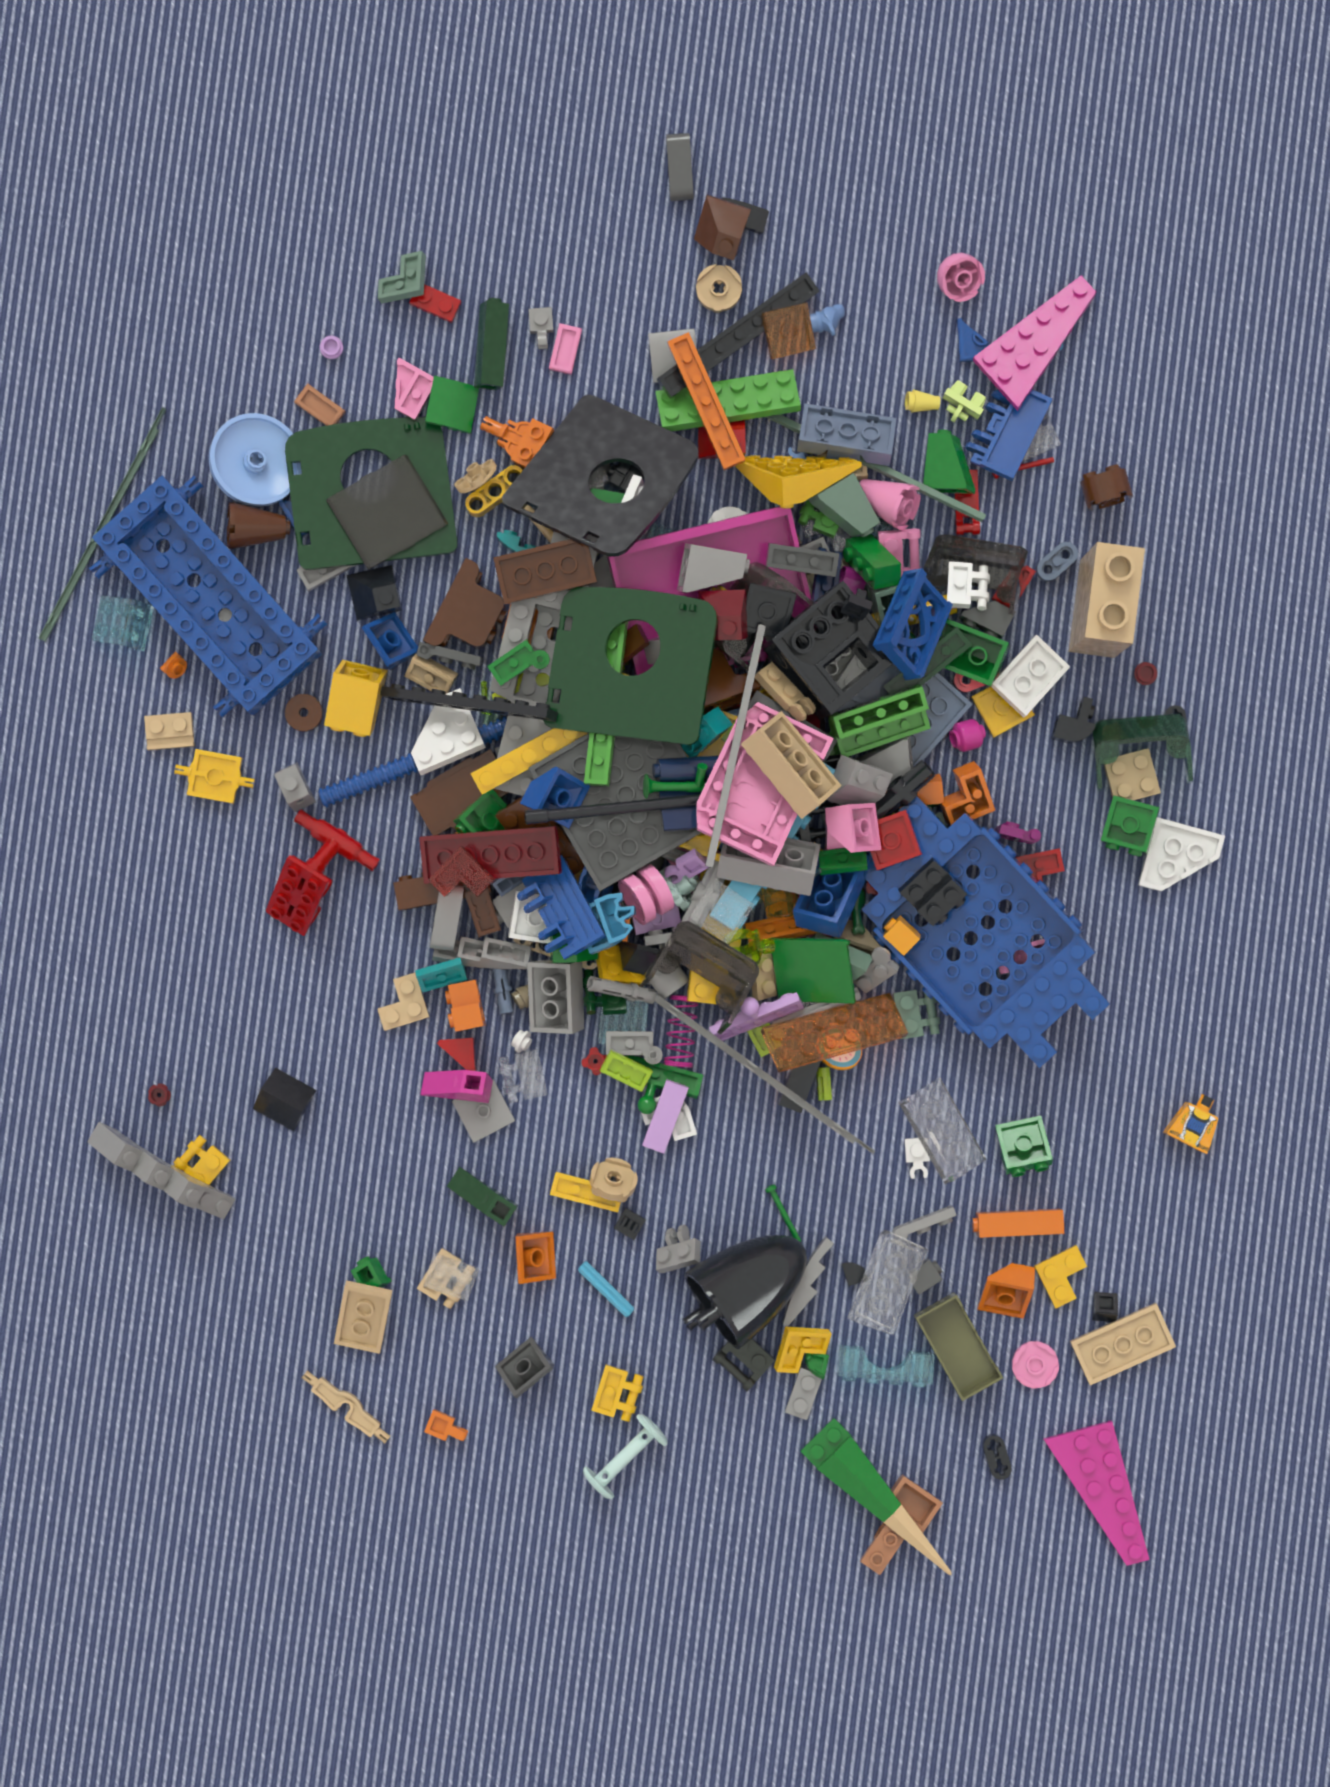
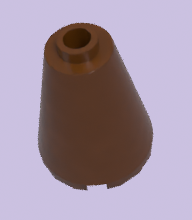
M235 502L228 503V549L283 540L286 535H290V521H287L284 515Z

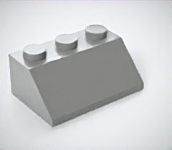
M551 959L527 962L530 1032L574 1034L585 1029L582 962L553 963Z

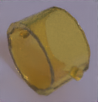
M772 888L765 889L764 903L766 913L770 916L781 918L792 916L799 894Z

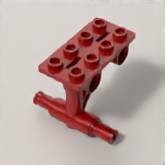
M301 809L293 822L310 831V835L323 845L306 862H303L294 855L287 857L266 912L274 919L290 927L293 931L305 936L321 911L322 907L319 906L321 899L333 883L332 879L323 874L333 857L338 853L350 862L357 861L372 872L379 864L380 859L364 850V846L350 837L344 830L336 828L324 819L317 820Z

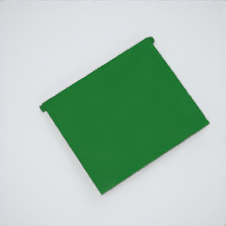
M768 938V943L771 944L779 999L784 994L797 992L802 1002L851 1004L856 1002L848 945H850L849 940Z

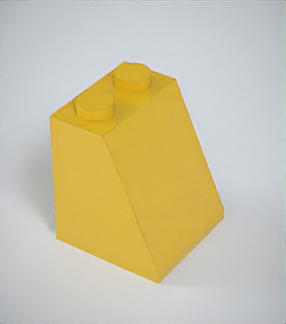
M342 660L333 673L324 726H328L331 730L338 732L350 731L359 737L370 736L375 727L382 698L380 696L381 688L385 685L388 670Z

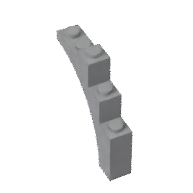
M98 1122L87 1141L114 1165L133 1172L146 1184L163 1190L175 1201L193 1209L197 1208L225 1219L236 1200L231 1195L163 1161L130 1140L117 1129Z

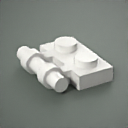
M949 562L947 601L953 604L952 608L970 609L971 601H976L978 610H986L990 595L987 592L988 584L990 583L988 566L981 565L979 566V572L972 571L973 563ZM972 582L978 584V590H971Z

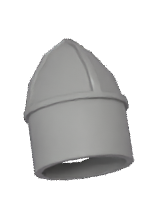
M662 952L658 953L645 973L648 985L652 984L659 996L664 999L689 981L688 976L679 966V962Z

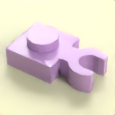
M694 848L675 859L676 865L667 866L664 872L665 877L671 876L672 883L677 884L682 880L683 876L686 875L690 879L709 867L705 866L706 859Z

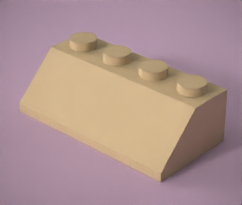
M782 711L741 743L747 754L752 757L761 771L769 778L777 791L786 799L793 811L801 819L821 805L842 786Z

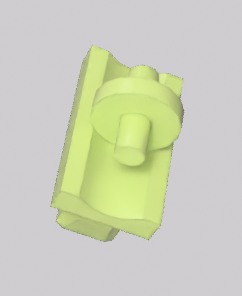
M959 380L951 388H947L942 398L950 403L946 410L953 414L951 421L955 422L959 417L966 422L969 415L978 420L984 410L983 406L986 397L975 392L969 401L963 397L968 386Z

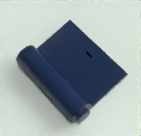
M719 755L657 759L656 764L652 765L653 778H657L659 782H695L697 765L705 763L708 769L706 770L704 782H707ZM659 791V798L701 794V792ZM696 806L661 810L664 831L697 829Z

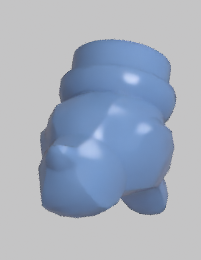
M836 304L832 307H825L821 312L815 311V313L810 314L813 333L828 331L834 336L839 320L845 315L844 306Z

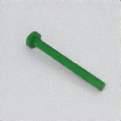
M773 1184L765 1189L766 1193L770 1192L793 1238L801 1242L775 1191L776 1185Z

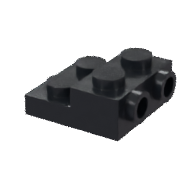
M933 857L898 889L900 894L932 926L936 923L942 924L948 918V912L953 907H961L967 895L963 886Z

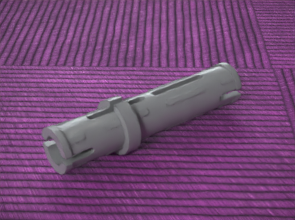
M590 976L587 981L588 991L623 997L631 1002L636 1000L653 1004L655 1002L653 1000L657 996L655 989L644 988L636 983L625 984Z

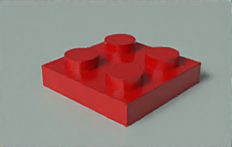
M907 810L878 820L881 850L870 851L876 870H881L922 855Z

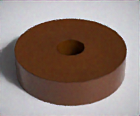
M298 694L288 701L285 707V718L288 724L297 731H312L322 721L323 708L315 697L309 694ZM302 709L308 710V715L306 717L300 716V711Z

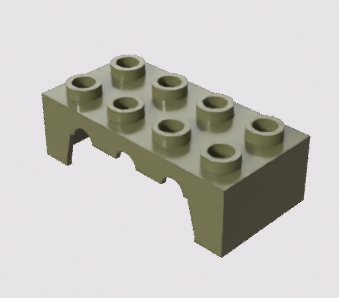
M955 1292L913 1315L962 1401L1003 1379L1001 1372L989 1355Z

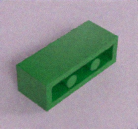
M872 534L865 537L859 536L846 539V546L843 549L845 561L874 590L899 584L901 563Z

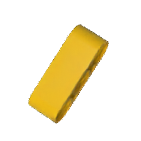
M511 465L471 493L465 501L468 513L476 518L482 517L502 503L503 494L512 484L508 481L509 475L512 473L520 475L523 470L519 466ZM492 487H500L502 489L501 494L497 497L491 496L489 491ZM475 500L483 502V506L479 510H472L470 505Z

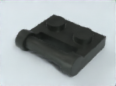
M753 1339L740 1349L734 1348L727 1341L712 1358L716 1364H721L742 1384L741 1387L746 1392L775 1361ZM729 1351L753 1372L750 1377H747L726 1357Z

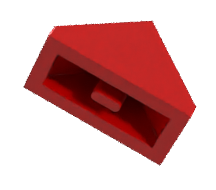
M475 1038L443 1039L437 1042L443 1050L466 1070L476 1071Z

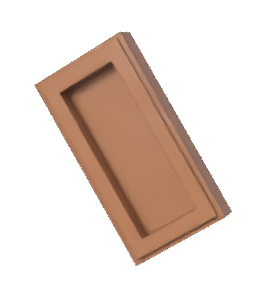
M308 383L294 401L297 406L325 426L337 424L346 413L344 409Z

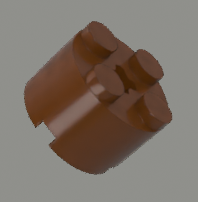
M1116 464L1106 467V471L1099 474L1093 471L1082 475L1083 480L1080 484L1088 510H1094L1093 506L1098 505L1099 509L1111 507L1125 502V496H1128L1129 499L1133 497L1126 469Z

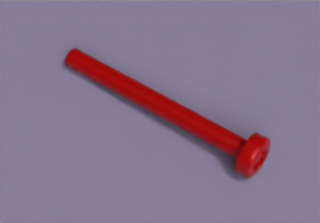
M1050 457L1021 464L1018 471L1054 463V458ZM992 473L994 479H999V475Z

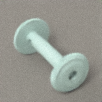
M644 1414L636 1416L644 1428L597 1475L587 1466L583 1468V1474L589 1483L607 1499L614 1498V1494L607 1484L653 1438L663 1446L667 1445V1438L663 1432ZM644 1434L648 1436L646 1440L643 1439ZM605 1473L608 1475L607 1479L603 1477Z

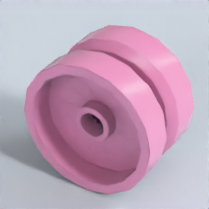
M647 864L637 870L636 876L630 874L618 881L619 891L623 893L625 905L636 907V915L633 917L642 925L654 920L656 913L663 915L674 908L673 896L666 881L651 864Z

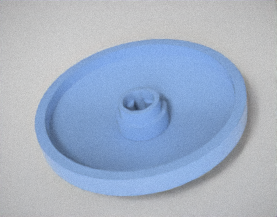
M248 413L228 420L215 434L209 449V467L218 487L236 502L254 507L269 506L287 497L290 494L285 444L293 434L292 431L279 420L264 414ZM301 462L292 463L294 475L302 474Z

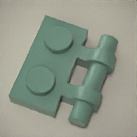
M917 990L893 993L900 1039L924 1036L923 1026H929L931 1035L940 1033L938 1024H941L940 1017H937L935 1006L937 1000L934 997L930 999L924 993L925 998L918 999ZM926 1005L928 1019H921L919 1006Z

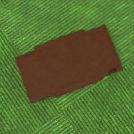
M491 749L474 759L467 758L427 783V787L422 789V791L410 796L432 835H440L451 827L455 828L456 824L453 820L482 795L470 773L496 760ZM493 789L500 798L509 793Z

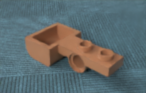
M903 1474L891 1488V1491L919 1529L924 1532L943 1502ZM882 1523L860 1562L881 1575L904 1539L885 1523Z

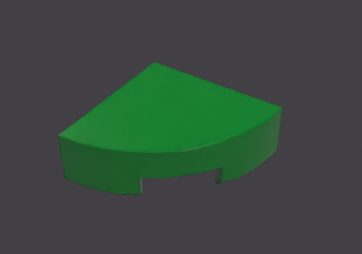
M805 1353V1362L808 1369L818 1378L824 1379L829 1355Z

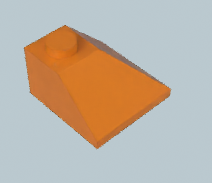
M1011 1263L989 1275L977 1310L1024 1319L1034 1291L1035 1267Z

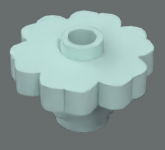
M663 868L659 873L666 881L675 905L677 907L680 906L683 911H686L691 903V892L694 891L700 881L698 875L690 879L685 875L679 883L673 884L671 876L665 877V868Z

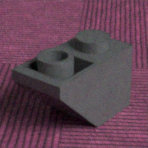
M993 601L987 603V609L984 611L978 610L977 607L963 611L959 619L963 620L962 624L973 629L977 627L983 630L984 633L1001 639L1016 611Z

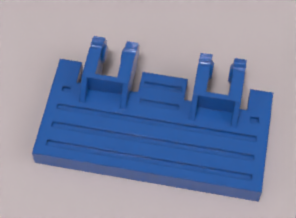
M1033 389L1027 395L1018 411L1000 391L994 390L992 392V398L1009 407L1006 409L992 402L986 404V410L993 413L986 432L994 436L976 429L973 430L971 434L973 438L989 445V447L986 449L975 443L968 442L965 446L966 450L974 454L970 463L1013 482L1053 398Z
M561 855V874L527 876L523 878L522 882L526 888L517 894V898L519 901H523L539 892L540 896L527 903L523 909L525 913H530L547 904L538 910L547 927L539 932L538 938L539 940H546L560 932L561 936L544 946L546 953H550L568 944L559 950L563 959L566 960L570 956L577 955L606 937V934L567 861Z

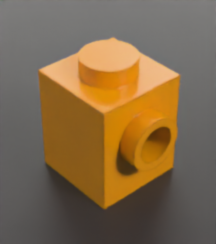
M901 915L896 920L891 918L884 926L883 937L903 956L920 940L921 934Z

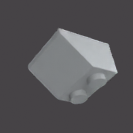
M841 755L833 775L842 786L826 800L840 805L876 803L885 796L893 774L873 765Z

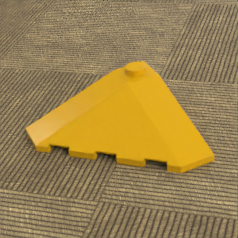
M760 455L745 456V462L735 466L770 502L780 505V508L787 509L793 508L794 504L805 502L862 467V462L849 457H839L838 461L836 459H825V457L807 456L805 460L793 458V456H774V459L768 457L761 458Z

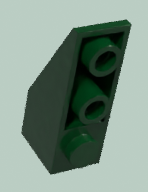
M461 1167L458 1168L447 1185L453 1192L504 1227L518 1207V1204Z

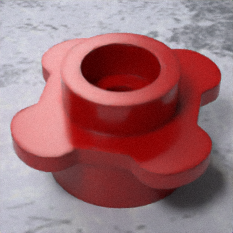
M592 1047L589 1050V1055L582 1059V1066L591 1069L594 1075H600V1068L607 1055L601 1054L598 1048ZM594 1059L598 1060L596 1064L593 1062Z

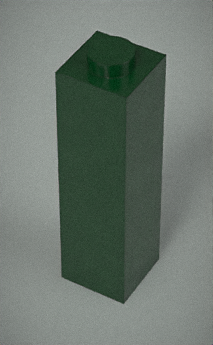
M488 298V300L480 304L474 388L497 391L503 387L509 303H503L499 298Z

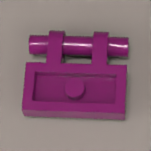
M1006 821V823L997 826L995 829L1001 838L1015 842L1034 844L1041 839V832L1038 829L1025 831L1019 829L1020 825Z

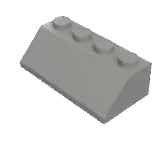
M786 838L776 863L772 867L723 843L717 877L811 896L821 844Z

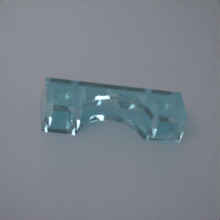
M839 1345L837 1375L842 1376L844 1381H856V1378H866L865 1382L879 1383L880 1380H889L891 1385H903V1382H913L912 1386L926 1387L927 1384H933L935 1355L931 1352L909 1351L901 1363L893 1367L884 1368L870 1362L866 1357L863 1347Z

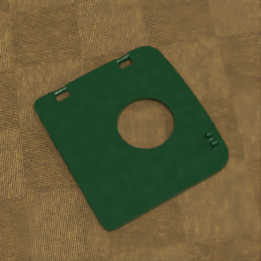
M410 417L386 418L316 427L295 432L288 438L285 444V456L298 559L303 569L316 570L451 554L456 551L457 536L441 426L425 423L426 417H417L416 421ZM364 450L377 451L389 458L395 467L397 475L392 492L383 500L374 503H363L353 499L346 493L341 483V470L346 460L353 454ZM301 462L302 474L294 475L292 463ZM309 532L311 545H303L301 533Z
M576 587L568 591L561 604L560 621L548 684V696L545 703L550 705L551 710L558 712L557 721L543 720L545 725L553 729L693 745L697 743L701 732L718 624V614L715 608L705 600L648 590ZM566 617L573 618L571 631L564 630ZM632 620L644 621L653 626L658 633L660 639L658 659L649 670L635 676L623 675L617 672L608 660V640L612 632L621 624ZM555 689L561 690L559 703H552Z

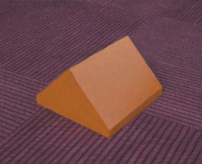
M553 1232L516 1234L518 1284L556 1279Z

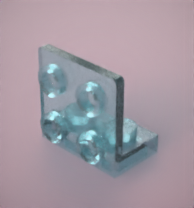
M102 595L92 640L145 651L154 610L153 605L134 599Z

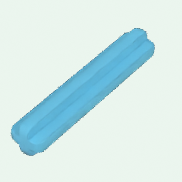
M587 1261L580 1265L578 1271L620 1313L628 1317L634 1311V1307Z

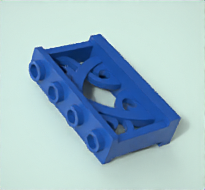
M922 568L903 572L873 642L874 648L877 651H882L903 673L905 680L922 678L926 673L953 606L926 578L927 573ZM929 601L932 606H926V602ZM918 613L920 636L909 639L908 618L910 615Z

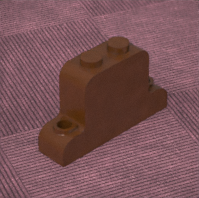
M465 558L423 639L424 643L431 646L445 647L450 637H454L475 649H482L487 643L492 644L497 634L494 630L498 623H503L507 611H505L504 601L499 595L478 585L483 573L480 572L478 565L474 561Z
M713 649L703 716L717 706L722 711L741 704L747 673L741 675L734 674L724 654L718 649ZM755 678L750 700L757 690L760 691L761 688L760 683Z

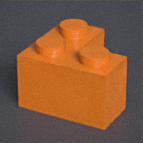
M974 761L952 770L960 791L945 796L944 803L940 804L944 818L950 826L964 813H967L972 819H976L995 811L982 770Z
M477 980L448 985L449 990L445 991L447 1004H452L451 1013L448 1014L450 1028L455 1027V1032L486 1026Z

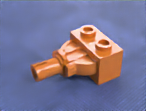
M486 416L483 419L486 424L482 422L480 426L481 430L499 438L497 444L505 448L512 462L522 470H524L555 431L552 427L533 418L530 422L522 421L516 423L508 420L507 423L509 425Z

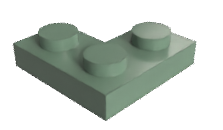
M423 251L401 255L400 275L379 279L377 299L381 304L424 295L426 255Z

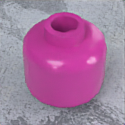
M975 719L957 722L949 732L951 745L960 752L980 748L983 744V738L986 736L983 725H979Z

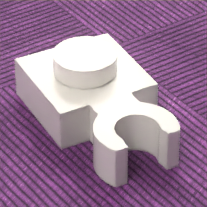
M928 1137L904 1139L906 1163L913 1162V1166L909 1171L911 1179H915L914 1172L917 1169H921L923 1171V1178H927L928 1171L923 1166V1162L930 1161Z

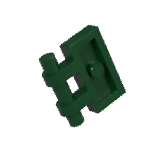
M584 970L583 988L585 989V997L583 998V1003L587 1014H595L596 1007H603V1015L627 1014L626 998L603 993L602 996L597 997L595 992L587 990V981L590 976H593V970Z

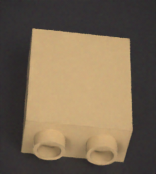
M1097 542L1080 560L1068 652L1115 658L1133 644L1145 548Z

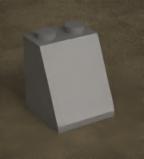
M685 543L677 590L688 593L741 579L744 573H748L750 560L747 559V554Z

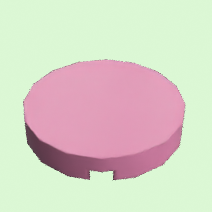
M1029 1341L1022 1344L1014 1352L1012 1371L1015 1378L1026 1387L1032 1389L1050 1385L1059 1371L1058 1358L1055 1351L1049 1345L1040 1341Z

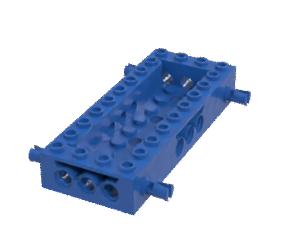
M161 475L92 537L104 551V556L89 567V569L93 573L98 570L95 576L100 579L111 567L118 566L228 689V694L213 706L216 711L224 707L219 713L222 718L237 704L242 705L247 712L254 716L322 655V652L313 644L312 638L328 624L324 620L317 624L321 619V616L317 613L304 627H298L188 504V499L204 487L200 482L195 484L198 479L193 475L182 487L175 489ZM163 540H167L170 543L169 550L164 553L159 552L158 544ZM192 575H199L201 578V582L197 587L189 585L188 581ZM222 608L231 611L232 617L229 621L224 622L219 619V612ZM258 643L262 645L263 651L259 656L251 655L250 648L253 644Z

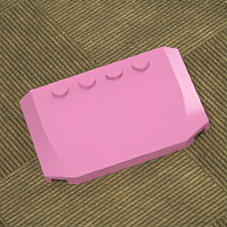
M757 702L747 711L719 841L773 867L798 814L793 811L790 804L777 791L773 783L741 745L742 742L779 713ZM786 716L823 761L834 738ZM737 719L696 803L697 831L712 837Z

